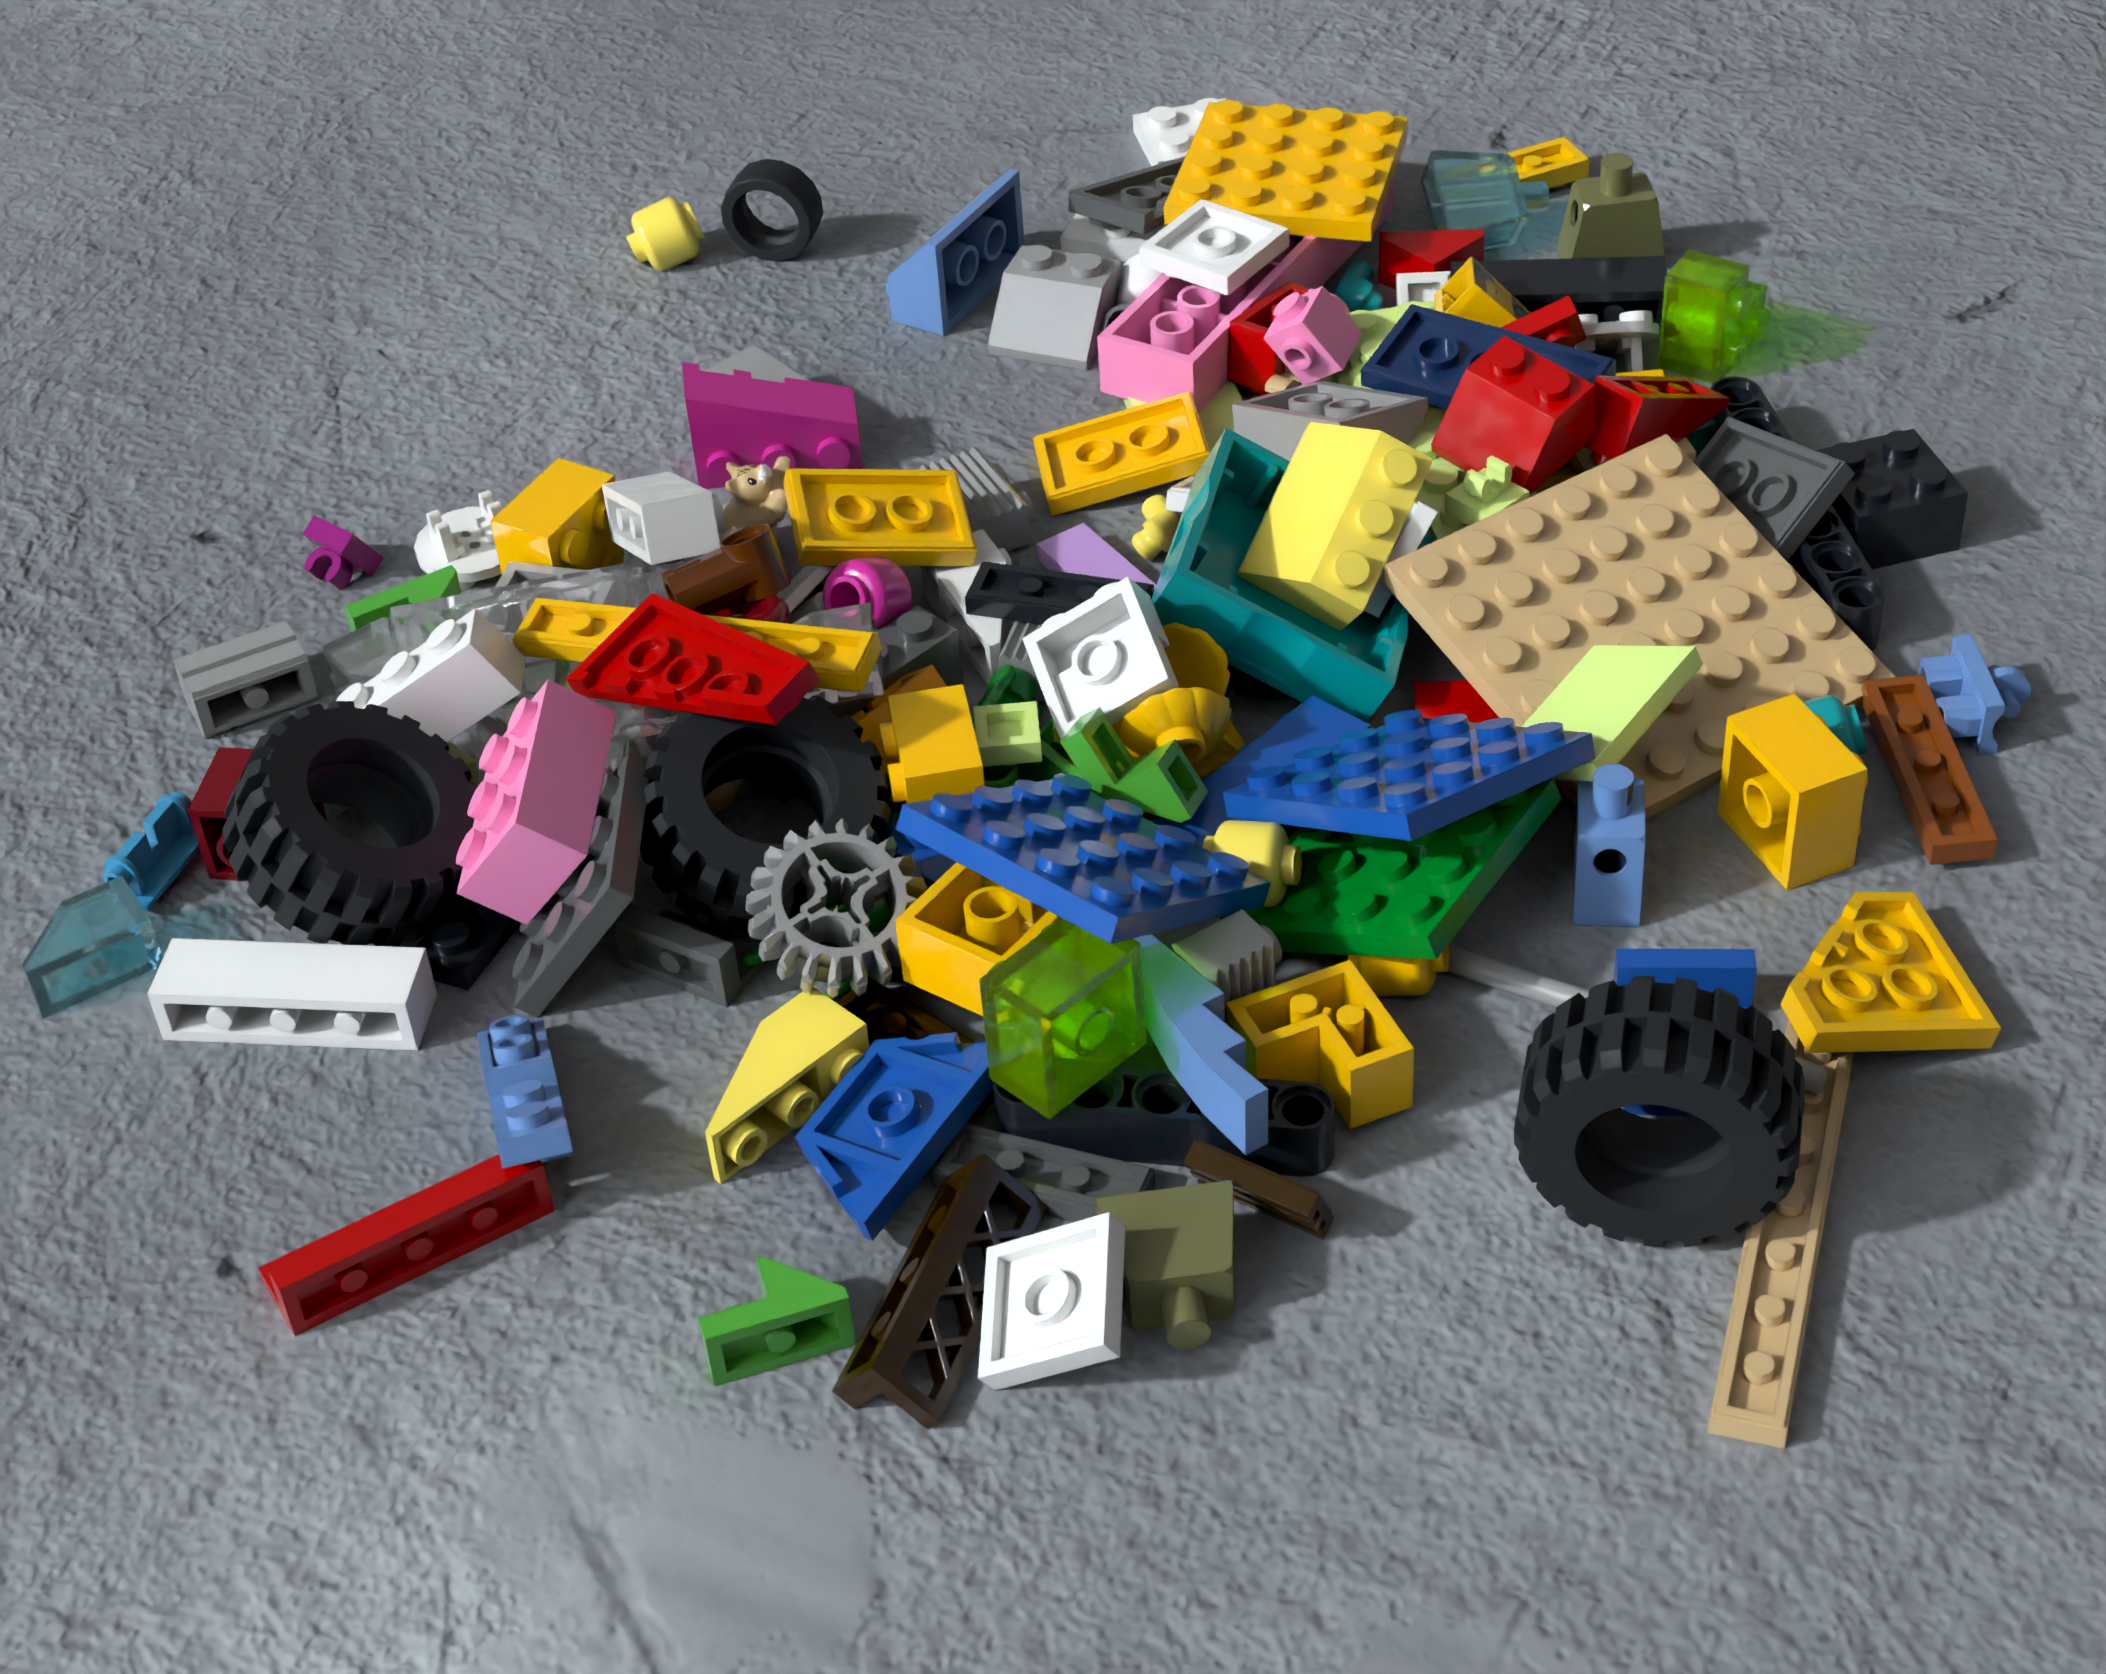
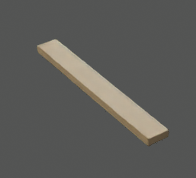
M1789 1019L1785 1036L1796 1051L1795 1057L1827 1067L1828 1076L1821 1093L1817 1094L1804 1089L1799 1168L1795 1171V1182L1788 1195L1776 1205V1209L1756 1225L1748 1221L1708 1425V1434L1785 1449L1854 1057V1052L1808 1053Z

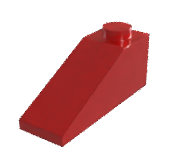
M1596 376L1594 385L1597 435L1584 447L1592 450L1590 455L1592 460L1603 464L1665 434L1675 443H1678L1724 411L1730 398L1686 377Z

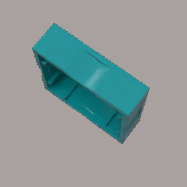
M1225 428L1195 475L1151 599L1161 625L1165 626L1176 622L1190 628H1199L1206 631L1223 648L1228 656L1229 665L1302 703L1311 695H1314L1367 723L1395 685L1409 632L1408 611L1392 593L1379 618L1363 611L1343 630L1339 631L1237 576L1236 573L1290 461ZM1425 534L1417 549L1432 543L1433 537Z

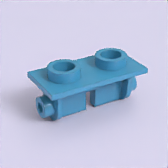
M173 792L171 795H163L158 799L154 810L142 822L145 833L135 831L119 851L105 861V872L102 875L104 882L93 893L95 899L144 911L151 909L200 850L188 811L192 802L189 797L181 792Z

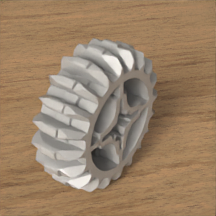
M843 818L836 823L834 833L825 834L823 827L815 820L809 826L807 840L790 829L789 833L784 837V850L770 846L764 854L765 867H756L751 875V887L755 891H751L746 896V911L754 916L748 923L749 935L751 939L763 940L759 944V956L762 962L780 958L777 965V975L781 981L791 977L796 972L802 974L800 988L805 994L814 988L817 980L827 983L826 991L831 999L839 995L841 983L847 982L850 983L852 990L860 997L866 992L867 976H870L877 983L885 987L891 981V966L902 969L895 919L925 892L926 884L923 877L911 876L915 867L912 855L894 858L897 843L893 836L878 845L872 842L874 830L871 828L870 823L860 830L859 836L847 834L848 826ZM837 870L847 871L853 874L842 873ZM802 880L807 887L805 897L808 899V902L801 905L799 915L789 920L782 901L788 891L798 881ZM884 897L889 905L892 919L886 928L874 937L868 929L870 919L867 917V914L873 911L874 902ZM826 904H837L834 911L826 908ZM843 905L849 909V913L848 911L838 913V910ZM829 942L836 944L839 947H829L821 945L819 943Z

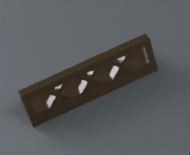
M984 1153L944 1178L832 1392L853 1409L882 1393L926 1429L939 1423L981 1340L984 1283L969 1284L962 1253L965 1248L981 1247L986 1264L987 1247L1032 1235L1047 1205ZM993 1193L1019 1214L1012 1230L996 1231L989 1206ZM954 1300L961 1331L958 1337L942 1339L934 1308L938 1301ZM921 1336L922 1342H917L919 1337ZM926 1355L934 1384L928 1397L900 1375L910 1356Z

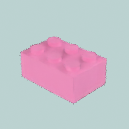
M549 679L532 700L525 697L520 700L511 715L505 734L503 736L494 734L489 739L479 761V769L486 772L484 781L475 790L467 811V815L474 818L473 827L464 837L456 856V864L463 867L457 890L458 895L527 925L588 854L616 711Z

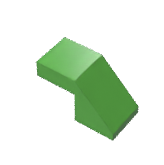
M1101 707L1079 717L1060 741L1082 777L1092 785L1091 791L1107 800H1123L1140 807L1145 812L1182 823L1192 818L1208 794V790L1175 739L1133 759Z

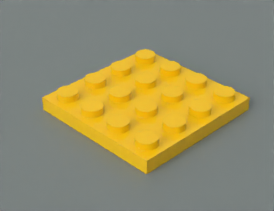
M1223 100L1217 103L1209 102L1164 204V224L1168 225L1199 200L1204 199L1289 228V235L1371 242L1408 136V117L1393 116L1383 111H1375L1368 114L1346 113L1331 107L1307 110L1294 109L1286 104L1254 106L1242 105L1235 100Z

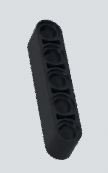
M1017 1060L1003 1066L997 1071L993 1079L997 1130L999 1132L1125 1162L1186 1167L1183 1161L1193 1142H1199V1140L1284 1176H1314L1324 1172L1332 1164L1335 1157L1334 1099L1324 1088L1307 1082L1256 1078L1268 1088V1144L1245 1155L1200 1111L1170 1071L1041 1060Z

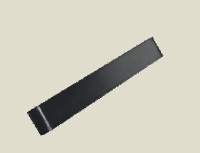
M1733 376L1724 377L1712 383L1710 389L1730 398L1727 408L1712 418L1716 422V432L1725 420L1730 417L1793 442L1762 389L1754 381L1748 378ZM1831 504L1788 560V563L1871 651H1874L1879 642L1885 601L1884 588Z

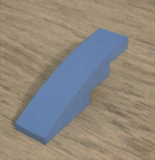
M1152 934L1129 939L1131 985L1145 1027L1169 1071L1200 1111L1245 1155L1268 1144V1088L1246 1071V1040L1225 1023L1224 992Z

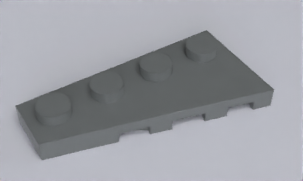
M1185 156L1069 191L1068 211L1089 217V222L1093 225L1117 226L1145 235L1164 224V204Z

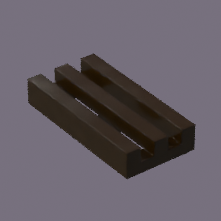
M1201 1140L1193 1142L1183 1161V1164L1191 1169L1190 1173L1193 1177L1198 1178L1197 1182L1199 1184L1232 1180L1234 1201L1324 1240L1334 1220L1332 1211L1318 1191Z

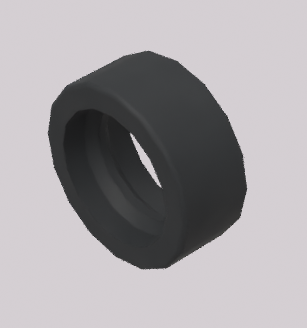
M762 159L745 166L729 186L721 205L722 222L730 238L746 253L761 260L781 262L795 258L809 245L823 216L822 197L814 182L799 168L781 160ZM760 190L769 191L782 197L793 208L798 218V227L788 231L774 229L763 224L750 210L746 201V194L750 191Z

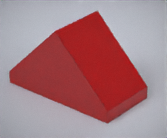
M1484 229L1379 232V282L1396 290V274L1450 271L1451 262L1467 261L1471 256L1476 261H1484Z

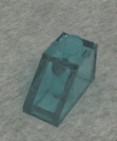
M120 876L61 901L22 963V968L37 1008L44 1019L159 968L163 956L149 916L124 878Z

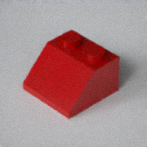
M1504 335L1465 369L1431 443L1432 452L1465 472L1470 469L1476 472L1483 468L1487 469V458L1492 455L1511 466V482L1530 491V495L1597 435L1595 385Z

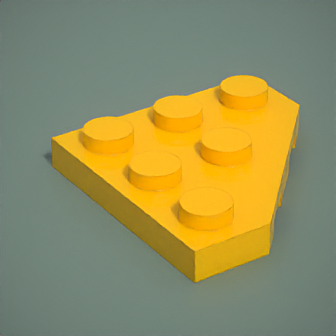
M1855 892L1835 925H1831L1814 949L1806 966L1801 972L1797 973L1789 984L1780 1005L1808 1053L1992 1048L2001 1030L1995 1017L1914 892Z

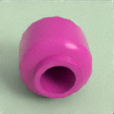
M868 557L842 562L830 572L824 584L823 603L825 612L833 626L837 629L876 632L911 608L912 592L909 580L902 568L889 559Z

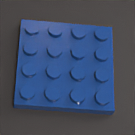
M1405 710L1387 715L1384 718L1385 725L1376 729H1357L1340 735V744L1333 747H1318L1300 751L1293 756L1294 763L1285 767H1266L1252 771L1247 774L1246 783L1223 792L1227 817L1276 822L1291 826L1412 841L1591 761L1596 757L1592 733L1564 731L1563 724L1559 722H1544L1528 727L1515 726V721L1512 718H1495L1474 723L1468 722V717L1465 714H1449L1429 719L1423 718L1422 712L1419 710Z
M1064 773L1055 774L1053 779L1039 782L1017 780L1014 786L997 789L981 786L976 787L973 793L961 795L938 793L931 800L903 804L896 827L897 831L1110 944L1227 916L1241 909L1248 911L1264 907L1271 885L1270 881L1248 871L1250 865L1244 859L1224 852L1212 853L1196 845V837L1192 833L1174 826H1159L1143 818V810L1140 807L1123 800H1107L1091 792L1092 785L1085 779Z

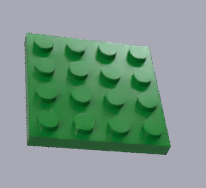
M1554 777L1412 841L1297 826V829L1289 837L1290 845L1300 846L1302 869L1299 884L1288 885L1287 891L1278 905L1260 907L1245 912L1258 925H1265L1272 930L1279 941L1282 952L1437 959L1562 798Z

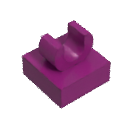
M315 515L302 534L319 547L308 556L304 569L319 580H322L325 576V580L340 590L349 584L353 575V568L373 576L384 558L353 533Z

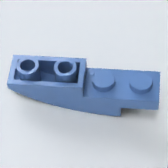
M526 1015L507 1016L492 1022L489 1025V1030L477 1032L483 1074L489 1095L502 1169L541 1160L543 1163L574 1155L543 1017L529 1020V1017Z

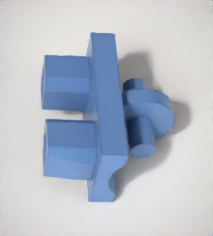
M1971 634L1953 636L1950 655L1927 657L1920 660L1918 675L1924 674L1952 739L1970 737L1978 755L1997 753L1998 743L1992 732L1996 721L2001 716L2006 718L2016 717L2031 694V685L2023 671L2015 667H2000L1999 665H1992L1987 668Z

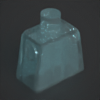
M1434 150L1430 152L1420 179L1433 230L1484 229V252L1507 247L1518 242L1528 220V214L1546 212L1549 208L1550 196L1547 183L1545 181L1521 183L1515 160L1509 154Z

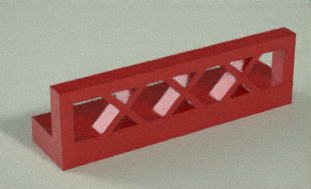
M498 1154L258 1267L262 1282L294 1336H297L554 1212L544 1165L541 1160L502 1169Z

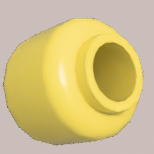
M666 197L634 213L631 220L634 233L626 236L639 264L649 260L652 267L660 272L697 256L700 251L699 241L705 238L688 201L680 204L673 197Z
M1224 821L1220 824L1214 836H1206L1202 848L1212 853L1224 852L1238 856L1249 863L1248 871L1271 882L1264 907L1278 905L1282 901L1288 885L1299 884L1302 869L1300 846L1290 845L1289 837L1284 827L1279 823Z

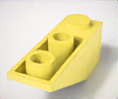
M812 988L806 994L802 991L760 1022L705 1131L714 1180L722 1184L743 1167L756 1162L763 1152L794 1129L802 1127L807 1123L869 1047L867 1025L864 1021L816 988Z

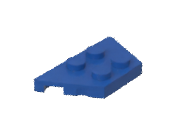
M997 1028L994 1041L961 1044L957 1032L933 1034L919 1040H910L906 1037L874 1040L863 1053L864 1055L858 1059L795 1136L804 1157L865 1239L874 1241L993 1089V1079L997 1071L1006 1064L1014 1062L1024 1050L1016 1029Z

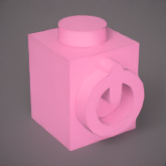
M1324 286L1316 289L1311 288L1302 295L1294 292L1285 297L1275 307L1273 311L1275 318L1263 339L1302 384H1307L1342 371L1363 333L1350 319V311L1346 303L1338 296L1328 292Z

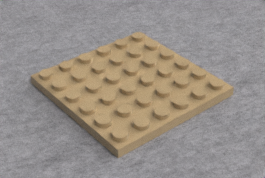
M1667 434L1385 564L1381 578L1382 582L1498 717L1512 718L1515 721V726L1519 727L1528 720L1594 645L1695 646L1703 665L1618 763L1629 768L1634 777L1644 781L1645 820L1721 780L1727 716L1793 693L1801 701L1825 695H1835L1842 700L1844 706L1854 704L1856 710L1863 707L1861 703L1863 697L1861 690L1862 680L1895 677ZM1555 780L1559 788L1576 805L1577 781Z

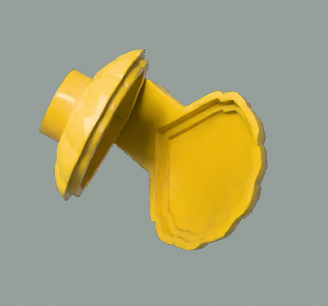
M1175 622L1162 627L1169 642V646L1165 647L1164 650L1179 687L1144 699L1124 716L1121 727L1117 729V734L1130 755L1136 758L1175 739L1200 779L1205 776H1210L1233 758L1245 743L1230 721L1232 708L1229 707V698L1224 696L1230 678V672L1227 670V654L1206 631L1199 628H1190Z

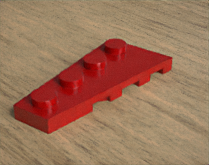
M651 593L566 680L574 692L587 698L777 725L787 713L796 708L800 700L815 686L820 678L809 661Z

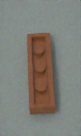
M1924 674L1862 680V706L1929 864L1936 865L1994 859L1998 839Z

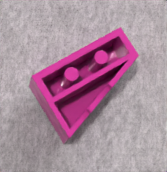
M682 362L685 402L699 486L705 489L725 487L726 482L732 479L731 474L726 468L728 462H733L742 467L752 464H766L772 470L779 456L790 458L789 469H863L852 387L787 377L784 378L783 383L751 378V372L733 369L732 375L701 371L699 364Z

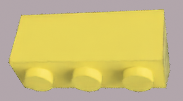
M1310 422L1298 443L1236 575L1339 631L1343 630L1364 611L1434 459L1383 431Z

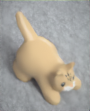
M779 456L772 470L766 464H752L743 467L733 462L726 464L732 479L726 482L725 489L734 496L722 505L726 521L725 533L718 534L720 542L730 534L757 524H769L777 543V523L784 520L787 509L783 482L785 471L789 469V457ZM689 557V558H684V559H679V560H674V561H669V562H670V563H674V562H686V561H689V560L693 559L694 557Z

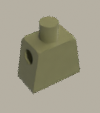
M1621 153L1608 154L1601 160L1600 177L1582 178L1572 184L1557 244L1559 259L1665 256L1657 196L1647 174L1641 172L1633 173V159L1630 156Z
M1232 1180L1095 1198L1097 1215L1110 1212L1125 1224L1122 1307L1130 1326L1138 1330L1165 1327L1168 1343L1172 1347L1181 1350L1194 1349L1205 1344L1211 1336L1209 1321L1227 1319L1234 1313L1235 1228Z

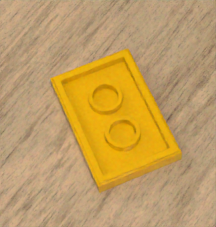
M1191 391L1033 437L1046 499L1052 516L1195 475L1210 453Z
M786 469L783 485L800 566H838L845 561L868 557L889 559L898 566L974 565L977 550L956 470Z

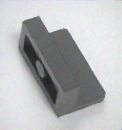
M629 903L613 923L621 966L724 1007H728L768 963V961L752 967L744 966L742 962L743 957L759 950L758 944L708 927L707 924L670 910H663L656 914Z

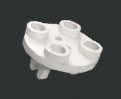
M1645 310L1624 312L1619 314V321L1598 323L1596 314H1579L1587 340L1576 344L1574 348L1590 353L1599 349L1616 348L1617 354H1625L1626 372L1643 371L1642 344L1660 338L1659 324L1653 323L1652 311Z
M490 490L478 494L480 506L465 507L449 511L443 515H440L437 509L426 513L428 524L418 533L414 545L419 566L423 571L429 574L452 565L457 571L461 591L470 589L475 585L476 581L501 574L490 520L502 510V506L499 501L494 502Z

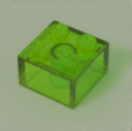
M1061 918L1056 923L1046 926L1037 937L1006 960L995 964L986 975L979 979L990 1079L1048 1119H1051L1147 1043L1141 943L1133 938L1110 944Z

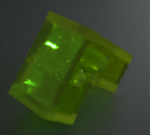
M1687 250L1665 276L1658 361L1659 369L1712 384L1718 379L1724 378L1733 367L1738 368L1742 364L1748 348L1755 340L1760 341L1766 334L1771 316L1770 309L1765 308L1767 286L1748 281L1750 266Z

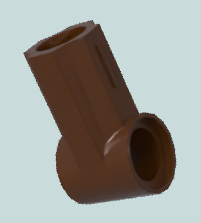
M757 524L738 530L724 538L719 543V549L661 574L668 599L702 615L712 613L739 600L753 602L767 598L784 590L792 582L769 524Z

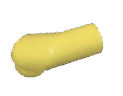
M1163 495L1151 496L1143 503L1142 513L1146 518V521L1142 524L1144 528L1132 537L1133 546L1146 560L1155 559L1162 550L1164 552L1169 551L1180 520L1174 511L1166 510V498Z

